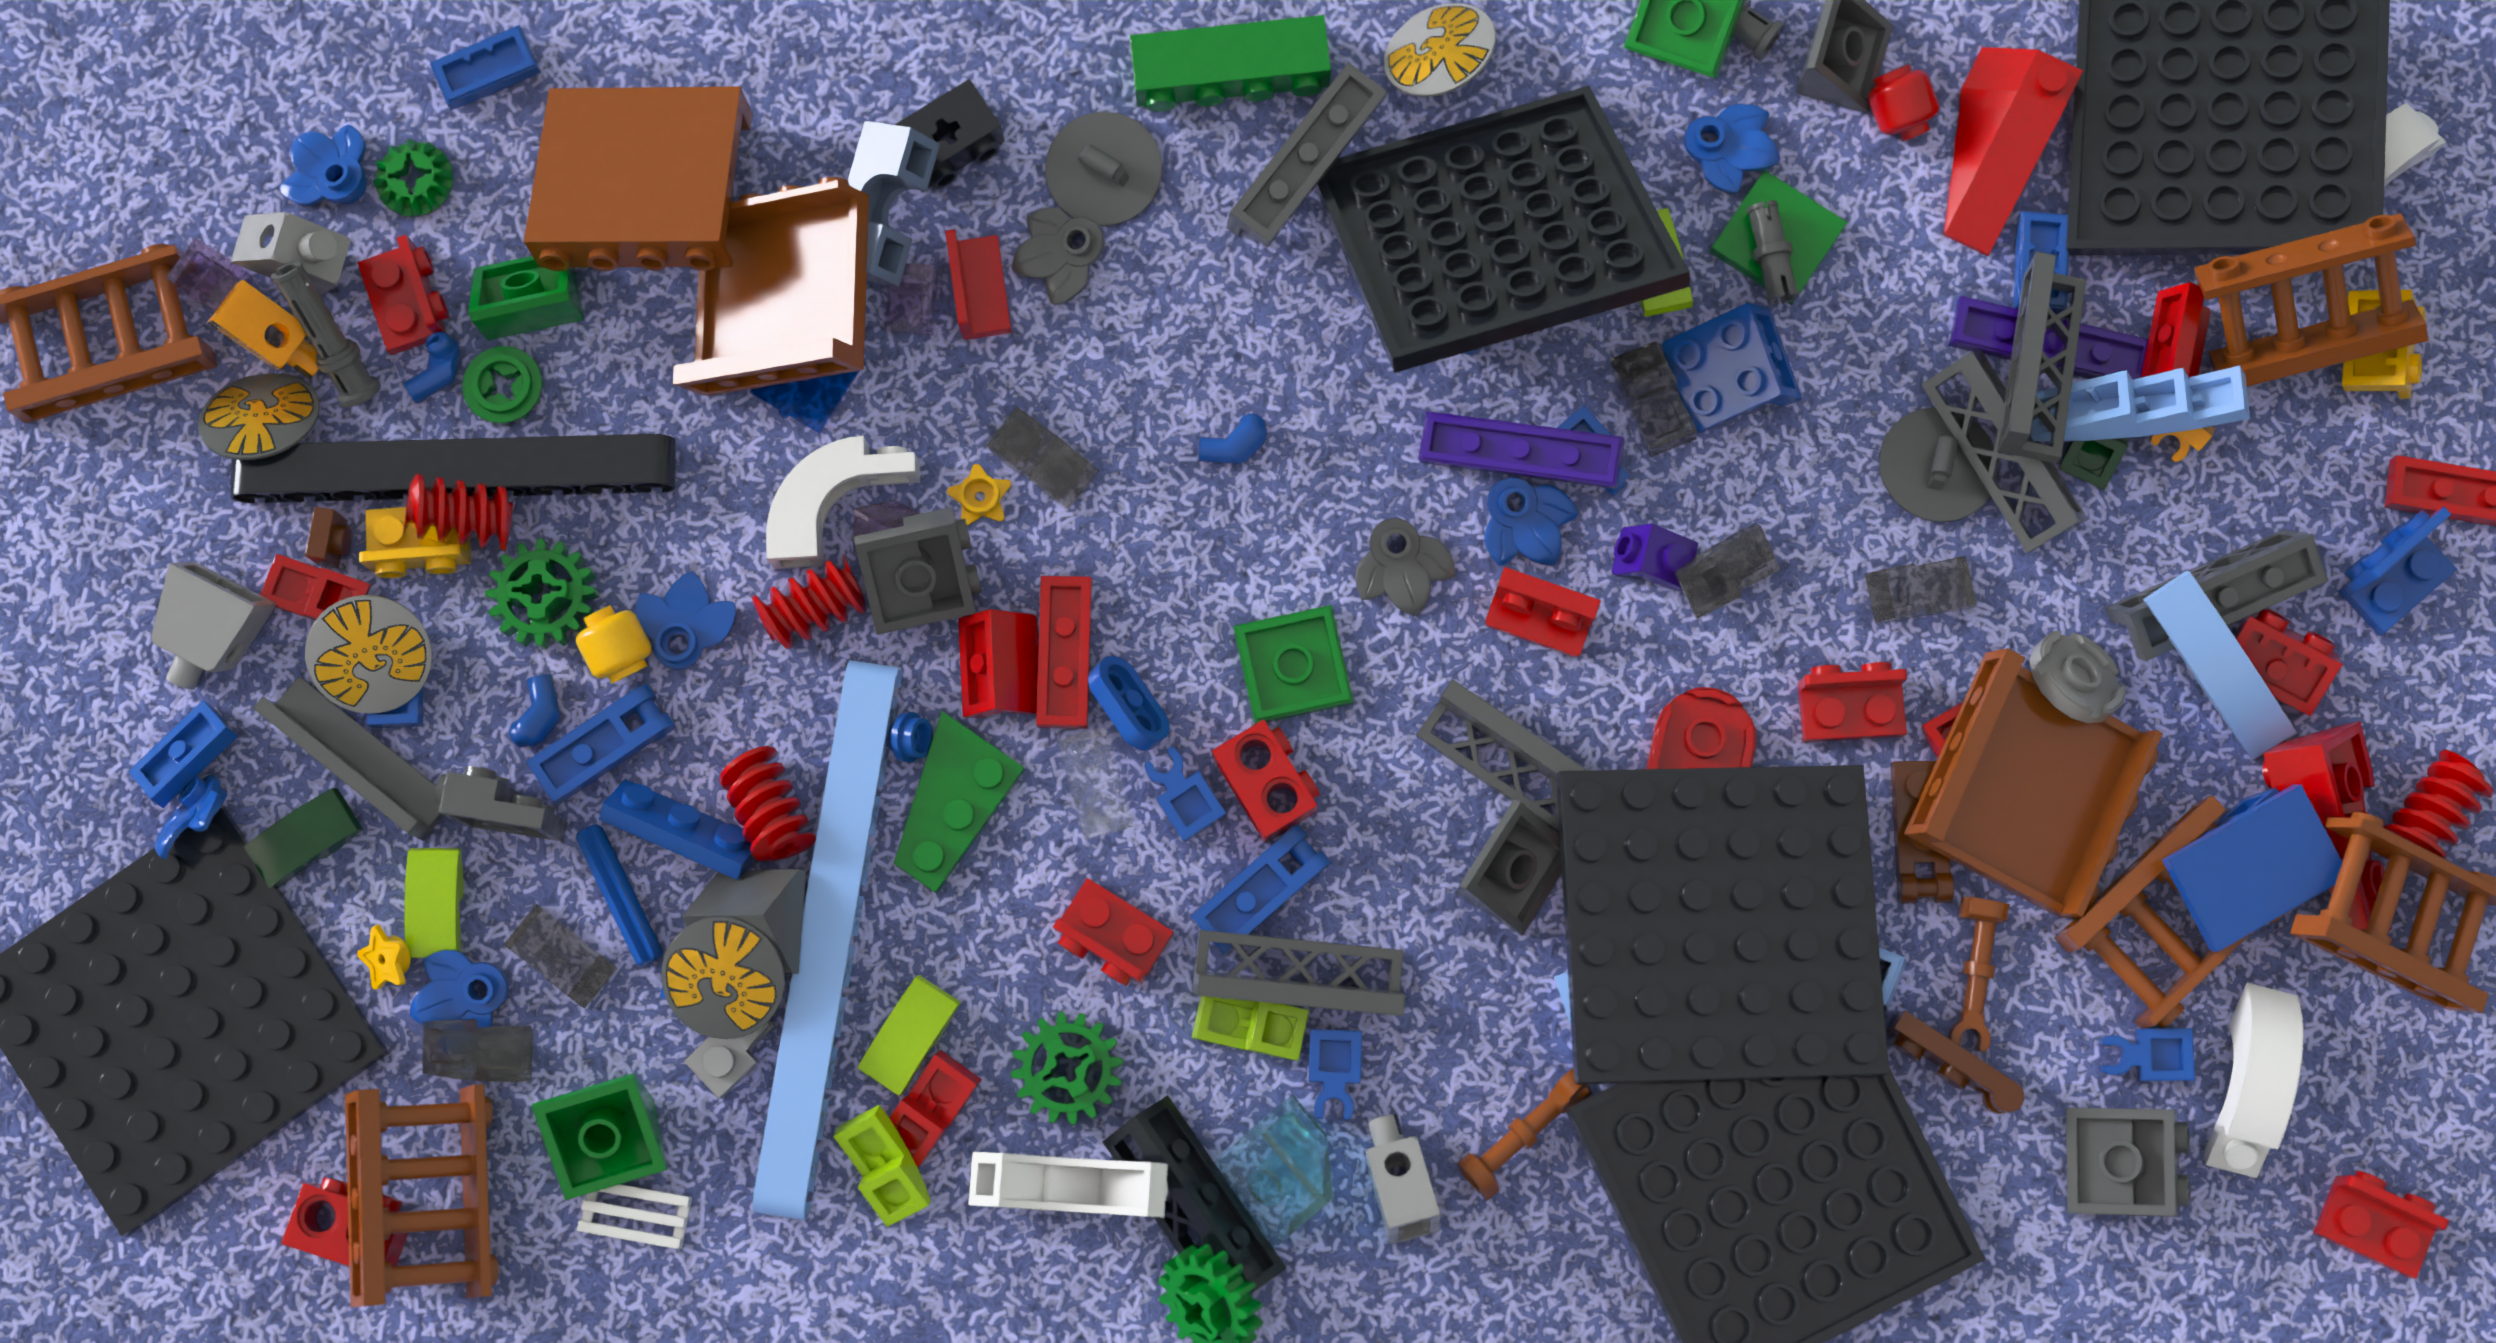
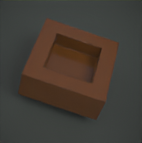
M314 507L305 556L318 566L339 568L341 555L346 556L351 547L352 531L350 526H347L348 520L334 509Z

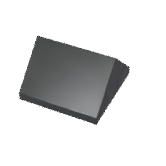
M1823 0L1819 8L1795 93L1863 113H1869L1870 106L1867 101V95L1875 87L1873 79L1880 75L1893 24L1866 0Z
M1514 799L1460 883L1455 894L1523 936L1562 874L1560 836L1521 801Z
M806 870L744 871L738 880L718 872L685 911L682 918L686 926L701 919L717 916L743 920L756 927L770 939L779 953L784 974H799Z

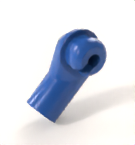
M435 332L427 338L425 343L429 352L427 369L403 383L416 404L450 385L455 380L461 352L458 342L451 339L450 335L446 332Z
M543 674L527 679L532 705L509 728L510 739L518 747L536 746L543 742L559 722L560 712L552 675Z

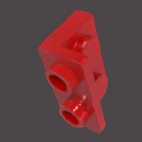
M406 234L397 237L399 248L357 262L386 351L390 355L425 344L427 338L435 332H446L442 320L450 318L447 305L440 291L432 292L427 276L435 274L426 248L424 246L417 248Z
M1504 566L1485 620V625L1494 630L1577 658L1582 652L1601 600Z
M2269 608L2243 618V622L2234 637L2273 696L2281 702L2311 716L2343 665L2338 654L2333 651L2336 645L2313 631L2309 630L2303 636L2287 628L2290 621Z
M1890 662L1861 665V671L1841 672L1840 665H1822L1812 667L1810 669L1811 674L1805 675L1798 682L1803 742L1892 738L1907 735L1902 684L1907 680V669L1892 670Z
M1089 878L1085 880L1062 918H1058L1053 925L1054 930L1062 935L1057 944L1081 959H1084L1087 952L1093 954L1105 962L1100 971L1126 987L1131 979L1140 985L1143 984L1174 934V931Z
M2356 1171L2354 1176H2336L2313 1234L2407 1278L2417 1279L2435 1231H2446L2450 1220L2435 1214L2436 1205L2426 1199L2405 1193L2404 1197L2401 1198L2386 1191L2387 1182L2369 1173Z

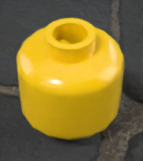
M609 605L583 618L587 628L576 636V645L594 677L598 679L608 677L611 684L648 666L645 659L651 654L652 645L634 612L624 610L615 614L612 606Z

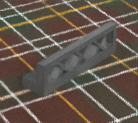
M1348 62L1230 211L1226 229L1237 237L1245 230L1268 248L1386 98L1388 91Z
M2036 251L2023 275L1997 451L2058 464L2062 457L2086 279L2054 273L2056 255ZM2051 289L2071 293L2070 307L2057 315L2049 307ZM2068 318L2067 328H2066V327L2064 326V324L2062 323V321H2064V320H2066V319ZM2049 329H2052L2064 344L2063 351L2051 359L2043 351L2045 332ZM2059 363H2061V370H2060V372H2059V370L2055 367V366L2058 365ZM2046 373L2058 388L2057 396L2043 404L2037 397L2036 392L2039 376ZM2055 407V412H2054V417H2053L2052 414L2049 412V410H2051L2052 408ZM2037 417L2051 432L2050 446L2027 441L2031 433L2032 421Z
M1971 351L1921 384L1952 435L1958 440L1959 446L2027 553L2034 551L2061 533L2070 531L2089 520L2053 463L1997 451L2006 388L1983 352ZM1959 373L1963 374L1971 387L1967 409L1949 405L1938 388ZM1977 400L1980 401L1987 413L1975 411ZM1955 413L1965 414L1963 426ZM1973 417L1992 420L1997 428L1998 433L1993 451L1975 447L1970 439L1969 434ZM2030 434L2027 441L2040 444L2039 441H2033ZM1981 455L1992 457L1989 468ZM2000 459L2018 462L2025 474L2020 493L2002 489L1995 479ZM2031 484L2039 497L2028 495ZM2007 497L2019 499L2016 511ZM2027 501L2045 505L2056 524L2033 538L2022 522Z
M2286 529L2189 570L2226 625L2328 581L2313 535ZM2177 576L2105 607L2112 622L2127 626L2139 659L2147 661L2175 649L2168 639L2169 636L2143 599Z
M300 676L277 703L262 697L253 707L256 712L406 833L423 841L444 817L443 814L439 813L440 805L436 803L435 799L437 785Z
M1453 679L1442 693L1439 703L1416 734L1417 738L1510 801L1514 799L1521 801L1557 833H1559L1556 775L1559 771H1588ZM1448 710L1465 721L1468 741L1447 744L1432 734L1431 730L1434 729L1441 719L1440 717ZM1472 727L1487 737L1474 739ZM1497 743L1507 749L1510 769L1490 773L1481 767L1476 746ZM1470 747L1472 760L1459 752L1458 749ZM1514 755L1530 766L1517 768ZM1536 771L1542 773L1549 778L1552 798L1537 801L1528 799L1521 792L1518 775ZM1512 776L1514 788L1499 778ZM1554 804L1556 817L1543 809L1542 806Z
M1199 929L1192 991L1197 996L1403 1016L1406 995L1399 991L1404 951L1401 949ZM1209 942L1231 944L1243 959L1227 973L1206 971ZM1240 945L1258 946V948L1247 955ZM1268 948L1282 949L1294 964L1278 978L1265 977L1253 963ZM1291 950L1308 951V953L1298 960ZM1320 953L1332 954L1344 969L1329 983L1315 982L1304 968L1307 963ZM1341 955L1358 956L1359 958L1351 965H1348ZM1370 958L1390 960L1387 989L1366 987L1355 971ZM1249 966L1256 976L1237 974ZM1298 971L1306 979V981L1288 980ZM1350 976L1357 986L1339 984Z

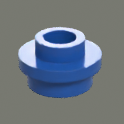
M915 712L901 713L890 726L888 732V743L894 756L900 762L911 763L918 758H924L928 755L933 740V730L930 722L926 718H921Z

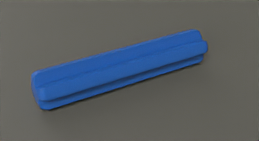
M594 824L582 829L576 834L577 843L635 962L640 966H646L657 961L663 956V950L603 827Z

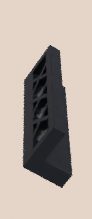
M1168 1095L1135 1115L1103 1141V1144L1115 1161L1168 1164L1167 1185L1168 1190L1172 1194V1204L1165 1201L1164 1217L1154 1218L1178 1254L1191 1245H1194L1197 1250L1201 1248L1195 1245L1188 1235L1187 1225L1194 1227L1202 1238V1246L1209 1244L1214 1256L1224 1250L1228 1253V1264L1231 1267L1239 1263L1244 1267L1241 1276L1245 1282L1254 1281L1256 1285L1250 1292V1295L1287 1269ZM1130 1134L1143 1152V1161L1133 1155L1124 1141Z

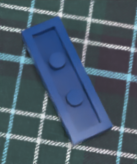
M624 779L602 804L599 820L733 879L738 880L754 860L750 851L752 843L746 841L741 827L725 823L698 811L691 805L679 803L656 793L645 785L636 784Z

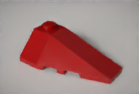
M1982 47L1960 90L1959 115L1953 148L1954 158L1949 183L1944 236L1985 256L1990 255L2083 70L2039 49Z
M2361 721L2346 723L2283 741L2263 753L2264 762L2262 770L2267 786L2271 789L2277 788L2281 792L2294 784L2302 785L2324 828L2328 817L2351 818L2353 812L2368 814L2365 810L2363 788L2375 787ZM2325 828L2343 862L2349 839ZM2370 851L2349 913V917L2353 919L2351 926L2359 930L2367 929L2385 873V868L2380 861H2371ZM2334 886L2329 888L2331 894L2333 892Z

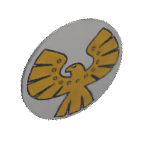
M1446 3L1423 10L1410 18L1389 41L1384 55L1385 73L1393 86L1401 92L1412 96L1431 97L1454 91L1474 79L1489 62L1496 44L1494 25L1484 11L1469 4Z
M360 595L338 601L319 615L306 639L305 662L314 685L327 699L353 712L373 714L396 709L410 701L421 690L430 672L432 650L430 639L424 626L410 610L388 598Z

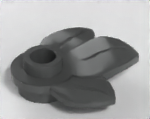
M1058 208L1039 209L1026 217L1028 228L1033 237L1025 240L1017 249L1012 262V270L1028 278H1046L1049 301L1053 305H1059L1071 300L1086 287L1089 278V265L1096 262L1103 253L1105 237L1100 226L1088 218L1077 217L1071 219ZM1084 233L1086 241L1083 247L1073 249V238L1077 234Z
M1390 518L1383 520L1373 529L1369 539L1370 551L1358 563L1355 581L1362 600L1373 599L1386 592L1389 599L1398 609L1409 615L1417 616L1428 600L1431 588L1430 580L1453 578L1455 576V565L1447 548L1438 539L1419 536L1414 526L1409 522L1399 518ZM1393 534H1399L1404 541L1402 550L1397 553H1392L1387 547V540Z

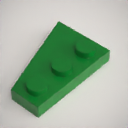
M941 711L894 864L937 894L1024 773L1025 768Z

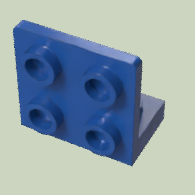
M1747 302L1674 336L1662 344L1690 426L1694 432H1704L1767 403L1786 406L1803 399L1770 308Z
M2442 507L2430 516L2424 510H2421L2406 523L2402 522L2380 541L2382 543L2381 546L2370 555L2368 553L2344 572L2350 581L2339 589L2338 593L2379 636L2392 628L2457 570L2450 560L2427 537L2451 515L2445 507Z

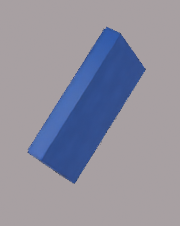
M2295 784L2162 859L2210 951L2219 952L2334 886L2342 865V860L2302 785Z

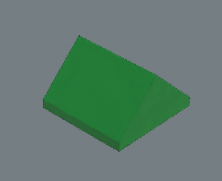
M529 256L474 268L468 313L471 322L488 341L585 320L575 267H569L564 271H553L544 267L539 268L534 258Z
M635 1073L532 1104L533 1113L565 1201L667 1170L654 1099Z

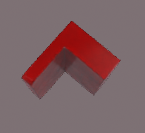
M955 229L946 230L957 321L963 340L1012 333L998 235L958 240Z
M2187 282L2158 291L2141 378L2184 368L2188 377L2199 375L2211 314L2210 309L2203 306L2204 295L2199 285Z
M988 609L958 618L963 717L983 718L1002 712L1036 714L1038 681L1036 616L1033 614Z

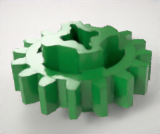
M543 538L537 539L534 551H530L521 542L517 544L519 556L514 560L506 554L500 556V559L506 566L503 572L490 571L489 576L498 583L497 588L486 590L485 596L489 600L498 603V605L491 608L488 613L495 621L504 620L499 630L507 637L517 632L516 642L521 646L527 647L533 637L536 645L542 650L548 649L550 638L553 637L562 646L568 644L566 632L570 629L576 633L584 630L578 621L582 616L587 617L594 613L587 605V600L599 598V592L594 587L587 586L586 584L594 580L596 575L590 568H581L585 559L577 551L568 556L569 548L563 542L558 541L552 551H550L549 544ZM554 564L565 568L573 582H568L566 579L557 580ZM525 570H527V571L518 579V577H519ZM543 585H546L552 591L551 593L544 594L542 596V603H538L533 598V594L541 593ZM512 606L527 608V617L531 620L530 624L519 620ZM566 607H569V609L567 610V612H566L561 618H559L558 620H556V617H557Z
M1058 1012L1057 1025L1051 1027L1043 1018L1038 1019V1026L1041 1032L1037 1036L1026 1031L1021 1035L1029 1044L1027 1050H1013L1012 1056L1023 1062L1022 1068L1011 1072V1078L1024 1080L1025 1086L1016 1093L1018 1098L1025 1099L1033 1096L1035 1101L1032 1103L1030 1112L1037 1115L1045 1107L1048 1108V1120L1052 1124H1056L1061 1113L1067 1114L1070 1125H1077L1078 1112L1085 1111L1092 1119L1097 1118V1111L1094 1105L1098 1101L1109 1106L1113 1103L1111 1097L1106 1093L1108 1087L1122 1086V1080L1112 1075V1069L1123 1066L1124 1060L1118 1057H1110L1109 1054L1118 1045V1042L1115 1038L1105 1041L1100 1039L1105 1028L1101 1022L1095 1024L1091 1029L1086 1028V1015L1083 1013H1079L1074 1024L1068 1023L1064 1012ZM1060 1035H1079L1089 1040L1091 1044L1085 1045L1080 1049L1067 1046ZM1044 1045L1048 1053L1044 1069L1034 1076V1060L1039 1049ZM1066 1055L1071 1061L1078 1058L1082 1060L1089 1056L1081 1061V1065L1075 1069L1077 1078L1074 1081L1069 1082L1064 1076L1053 1077L1047 1080L1054 1076V1072L1060 1068L1058 1059L1061 1056ZM1102 1061L1100 1081L1095 1090L1091 1092L1087 1085L1090 1069ZM1054 1088L1069 1091L1075 1103H1058L1048 1099L1043 1094Z
M1209 1244L1203 1245L1198 1250L1194 1245H1191L1163 1266L1167 1273L1159 1277L1158 1283L1167 1291L1159 1296V1302L1170 1306L1171 1312L1165 1318L1167 1322H1176L1179 1328L1177 1336L1180 1340L1189 1336L1193 1343H1252L1257 1339L1255 1331L1263 1326V1321L1254 1313L1263 1307L1262 1302L1251 1298L1250 1292L1256 1287L1254 1281L1245 1282L1241 1276L1244 1267L1240 1263L1234 1267L1228 1264V1253L1222 1250L1214 1256Z

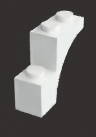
M973 1152L969 1205L1164 1217L1165 1200L1168 1193V1164Z

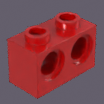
M1263 719L1213 749L1212 758L1264 843H1267L1315 814L1318 805L1314 799L1320 796V792L1308 772L1304 769L1297 773L1287 756L1294 753L1282 730L1279 727L1270 730ZM1251 746H1260L1269 753L1270 761L1261 769H1249L1241 761L1242 753ZM1277 789H1287L1295 795L1297 803L1291 811L1278 813L1268 805L1267 799L1269 795Z
M324 1176L321 1185L303 1183L281 1244L349 1266L347 1182ZM383 1195V1208H388L390 1213L403 1212L400 1211L403 1201ZM329 1202L333 1206L336 1216L333 1225L324 1231L317 1222V1213L324 1203ZM408 1233L390 1234V1238L384 1240L385 1261L391 1263V1266H397Z

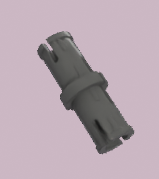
M1768 200L1767 208L1764 207V201L1749 206L1746 211L1750 219L1756 249L1752 252L1754 263L1760 264L1767 293V303L1769 305H1777L1779 303L1778 298H1781L1782 304L1797 299L1799 291L1796 288L1789 258L1793 254L1792 244L1789 241H1785L1778 211V202Z

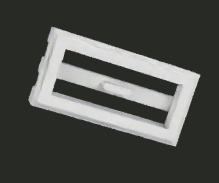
M622 1184L586 1194V1199L582 1202L581 1210H583L581 1220L578 1221L577 1231L682 1249L692 1197ZM599 1192L677 1205L679 1207L677 1216L597 1202ZM594 1213L673 1226V1237L594 1223Z

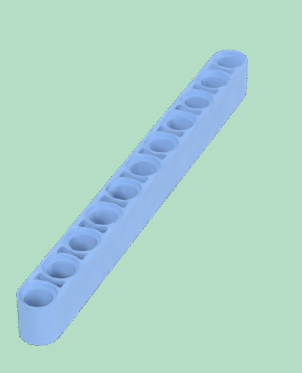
M850 660L846 668L803 909L799 974H792L754 1188V1213L806 1221L810 1212L811 1203L806 1202L808 1191H814L820 1151L815 1149L817 1140L823 1139L829 1099H824L826 1088L831 1089L838 1048H833L835 1037L840 1038L847 999V997H842L843 987H849L855 953V947L851 946L852 935L857 936L864 900V896H859L861 885L866 886L873 848V846H868L869 836H875L881 802V797L876 795L878 786H883L890 750V747H885L890 726L895 720L898 698H894L895 687L900 688L901 667Z

